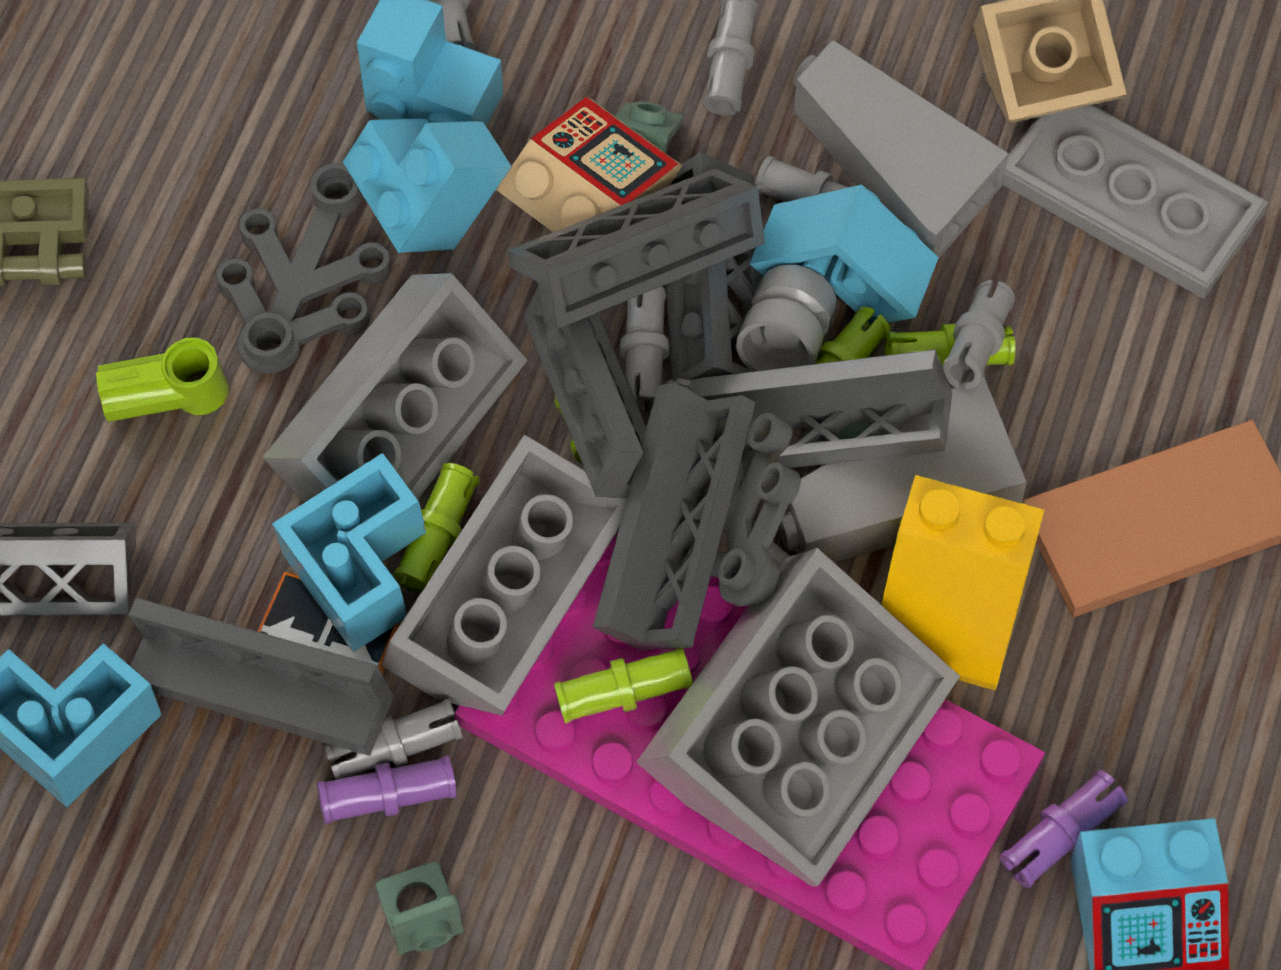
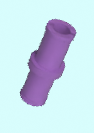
M449 756L392 769L389 763L375 765V772L328 782H317L324 824L383 811L385 817L398 815L399 807L447 797L451 799L457 796Z
M1097 770L1090 780L1060 806L1050 804L1041 812L1042 821L1009 850H1005L1000 854V860L1008 872L1028 855L1032 856V861L1013 877L1020 885L1025 888H1030L1034 885V882L1068 852L1073 853L1080 832L1093 831L1118 808L1127 804V796L1120 785L1100 802L1095 800L1097 795L1115 781L1109 774L1102 770Z

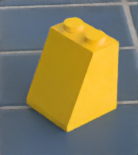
M915 475L899 527L881 605L960 676L959 681L996 691L1045 510Z

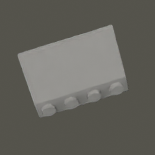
M816 548L783 558L780 561L779 580L772 595L758 606L749 605L636 762L686 806L811 886H819L960 678L951 667L822 551Z

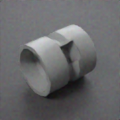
M795 264L779 265L766 272L757 287L752 300V308L745 317L736 344L740 360L750 371L756 372L813 365L816 363L822 347L823 337L828 331L837 302L834 289L829 282L814 270Z

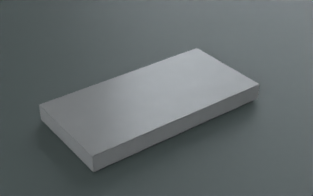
M1094 105L1037 117L1008 155L1003 186L1202 299H1205L1264 215L1268 202Z

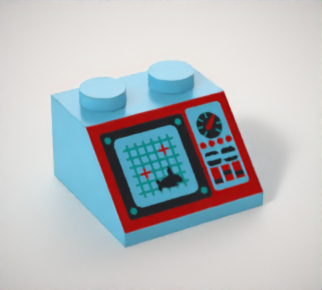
M1215 818L1080 832L1070 863L1090 970H1230L1228 879Z

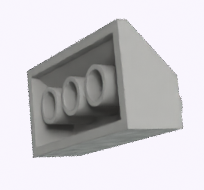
M452 273L411 275L262 458L306 502L383 453L418 500L439 474L442 465L451 459L528 360Z
M524 435L390 640L382 666L437 700L442 701L449 698L452 704L503 715L619 530L627 499L596 497L586 471Z

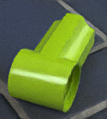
M184 338L176 341L163 354L99 365L98 372H96L98 393L104 416L108 422L175 409H182L184 412L192 415H206L221 407L229 392V384L214 347L200 338ZM198 371L207 372L200 380L184 382L192 373Z

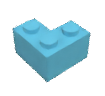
M380 0L357 41L366 111L373 113L380 120L426 118L428 123L483 121L485 126H487L503 95L501 60L446 41L442 5L428 0Z
M426 118L369 120L343 160L345 167L398 253L455 249L512 167L483 121L428 123Z
M857 185L775 204L763 230L765 244L756 247L750 265L762 276L768 270L779 265L795 264L814 270L829 282L835 294L855 312L862 306L874 309L873 316L867 321L871 326L880 314L888 323L916 317L939 257L919 239L914 230L905 226L880 202L876 194L866 189L863 185Z
M382 453L272 523L283 556L353 652L386 632L407 616L400 586L382 562L426 534L419 501Z
M104 643L56 689L50 686L9 649L0 657V749L65 807H68L162 715L151 684Z

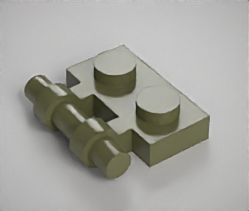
M85 178L0 181V287H6L9 280L40 279L42 285H61L64 278H86L87 264L85 254H62V243L87 242L89 189ZM39 244V255L7 256V245Z

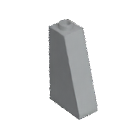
M834 40L817 57L810 55L799 66L793 79V85L796 86L794 105L796 116L856 185H863L866 189L876 194L881 199V203L905 226L914 230L919 239L940 258L1002 187L1009 153Z
M984 375L981 383L975 388L965 389L966 381L960 384L959 388L954 387L951 389L952 401L945 451L830 463L801 478L799 492L796 498L788 505L778 528L785 550H796L797 554L818 548L830 560L837 562L895 546L915 475L1022 503L1027 481ZM931 414L911 416L896 429L902 433L929 430Z

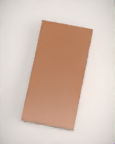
M1253 419L1022 500V504L1045 510L1036 544L1072 618L1281 544V472Z

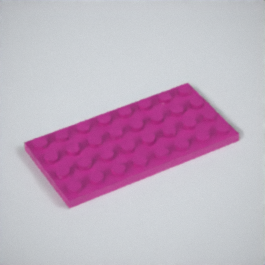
M618 530L503 715L459 705L455 711L454 719L457 720L461 728L894 969L924 970L1039 769L1045 752L945 699L819 886L809 885L686 806L636 763L688 689L683 688L636 702L637 709L625 713L622 707L577 718L565 724L554 687L555 682L560 681L561 683L611 668L610 661L623 658L626 664L675 650L641 651L593 628ZM710 577L693 646L683 648L692 682L696 680L749 606H735L725 601L720 594L719 579ZM679 600L668 611L664 629L673 627Z

